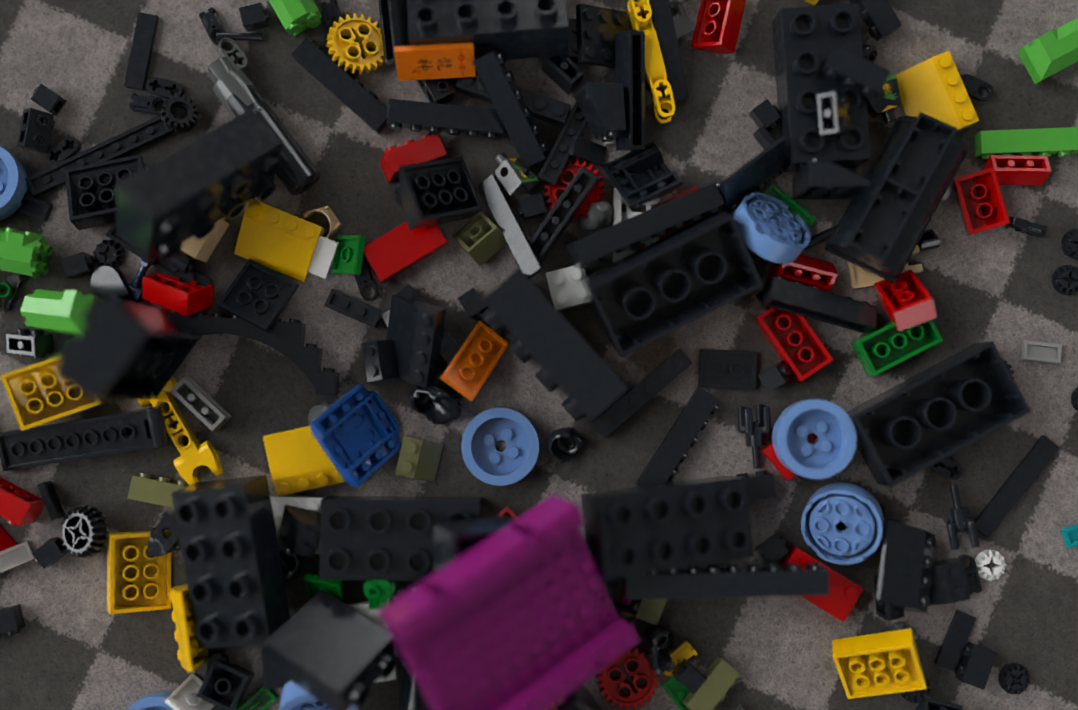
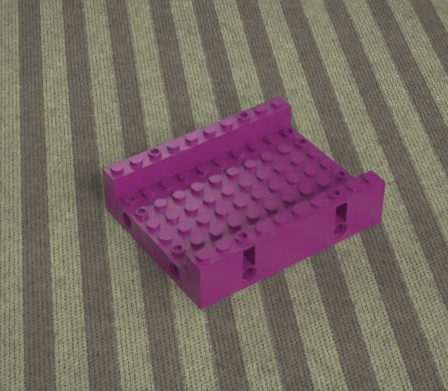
M555 495L550 496L379 610L431 710H549L639 642L633 626L619 618L578 528L585 524L578 505Z

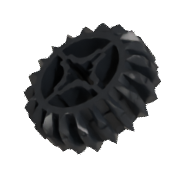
M88 505L77 506L68 511V515L64 516L65 521L61 523L63 529L60 531L63 534L61 539L64 540L63 546L67 547V552L81 559L90 558L101 553V549L105 548L104 542L108 541L106 534L110 533L106 530L109 524H105L106 517L102 516V511H98L97 507Z

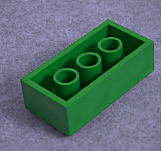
M932 319L902 331H898L891 321L850 342L867 376L870 377L876 376L942 342L943 339Z

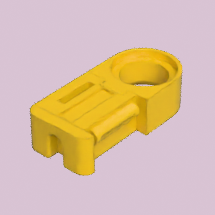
M684 641L669 653V656L676 666L684 658L688 660L694 654L697 656V652L688 641ZM674 669L672 671H665L664 674L673 676L672 672Z

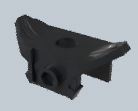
M174 508L164 512L157 527L151 529L146 553L152 558L163 556L174 550H181ZM166 529L171 531L170 538L164 534Z

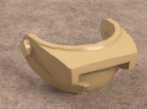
M329 206L313 209L303 214L304 219L313 214H324L330 223V230L326 236L328 239L342 226Z

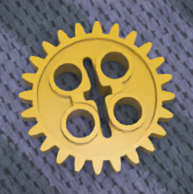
M354 13L353 18L346 14L345 20L339 17L338 22L334 21L333 26L329 28L328 33L330 34H327L328 41L326 45L329 48L328 54H334L332 61L339 60L338 67L345 65L344 71L351 68L352 74L355 73V70H358L360 75H362L364 69L369 74L371 68L376 71L378 65L382 66L385 58L381 27L377 28L378 22L371 23V17L365 20L364 14L357 18L356 13ZM360 31L365 32L367 35L361 34ZM367 48L372 49L374 52L368 51ZM349 53H354L356 57L349 55Z

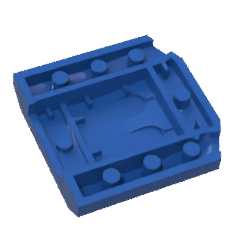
M363 384L356 385L310 422L311 433L343 479L353 487L361 485L399 451L402 446L398 434L400 432L399 424L376 392L364 388Z

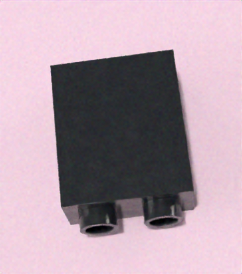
M323 589L265 641L269 665L332 710H348L352 705L355 707L361 706L370 694L371 685L379 676L387 678L394 671L398 662V657L395 656L394 639L391 633Z

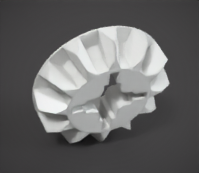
M989 549L977 555L975 562L981 578L992 581L999 579L1002 574H1005L1004 570L1007 565L1005 564L1004 557L999 552ZM990 560L992 561V563H995V564L998 565V566L992 567V570H991V571H990V568L984 566V565L990 564Z

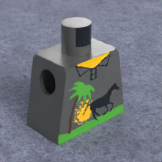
M504 152L495 158L496 162L500 165L495 170V174L509 195L529 193L540 181L528 167H524L521 159H509Z

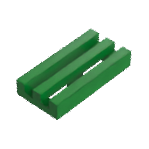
M263 685L238 710H243L263 690L266 693L248 710H254L262 701L270 696L271 699L260 709L265 710L278 696L272 689H265Z

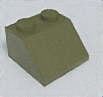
M482 211L452 235L479 266L487 262L490 257L507 244L500 229Z
M407 435L404 436L395 474L435 482L444 444Z

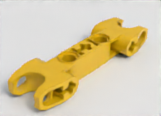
M628 0L627 10L632 29L645 31V79L652 95L651 105L655 119L660 125L670 123L675 112V102L671 85L667 81L658 37L653 26L649 0ZM661 109H666L668 113H664Z
M172 376L156 399L137 401L143 408L151 404L153 407H162L166 431L181 455L174 459L173 463L179 475L189 485L200 482L197 473L202 465L207 466L216 477L224 474L219 456L212 443L208 440L202 444L198 442L170 391L177 385V382ZM166 402L170 406V409L167 413L163 409V406ZM175 421H178L177 427H173ZM184 436H187L189 439L187 446L182 442Z

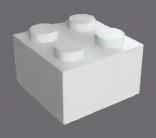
M570 266L546 273L553 306L557 311L591 303L581 282V279L586 277L584 268Z

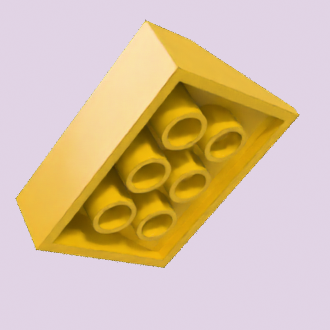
M950 51L931 57L896 74L902 102L901 106L906 116L918 117L920 112L957 128V131L970 127L979 121Z
M251 198L242 220L234 254L248 260L251 259L267 268L305 283L319 237L324 236L326 230L314 223Z
M58 356L0 375L21 431L96 407L103 403L94 401L54 371L62 360Z
M310 426L263 436L270 473L278 496L346 482L311 433Z
M151 531L113 532L107 534V611L109 614L171 609L169 601L171 589V552L153 558L146 553ZM164 531V534L170 538L171 531Z
M184 584L170 589L169 601L173 605L172 621L175 622L176 626L174 637L179 647L177 651L178 660L181 661V666L187 672H193L209 660L208 648H198L188 585Z
M911 628L832 640V656L848 699L927 689Z

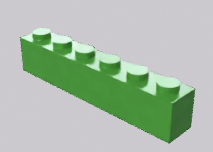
M1078 127L980 131L974 135L975 157H982V160H988L990 155H1039L1051 157V154H1058V157H1068L1070 154L1077 153L1078 156Z

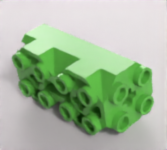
M269 0L289 35L293 34L294 37H300L309 28H315L321 24L320 18L322 15L313 0Z
M0 227V270L40 278L41 275L48 273L49 266L47 261L48 257L52 255L53 248L51 245H48L45 236Z

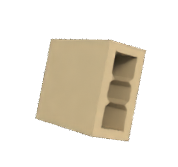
M224 216L216 221L214 229L204 238L196 239L195 236H192L185 240L181 250L195 259L206 263L230 225L225 221L226 217Z

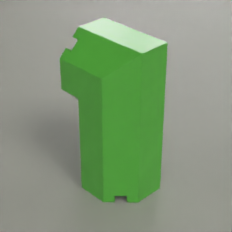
M1078 18L1038 37L1032 43L1023 46L1017 51L1034 84L1078 62Z
M37 289L33 291L35 293L24 297L20 312L26 318L24 322L27 327L46 332L80 336L88 325L83 321L85 312L94 302L98 300L105 302L106 300L91 294L87 296L76 290L65 289L64 292Z

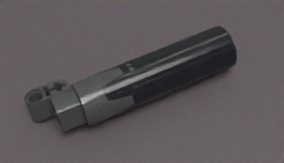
M221 39L219 41V59L208 66V76L215 84L213 92L233 118L252 109L283 141L279 157L282 165L276 175L291 195L304 193L319 180L320 172L246 76L248 59L233 39Z

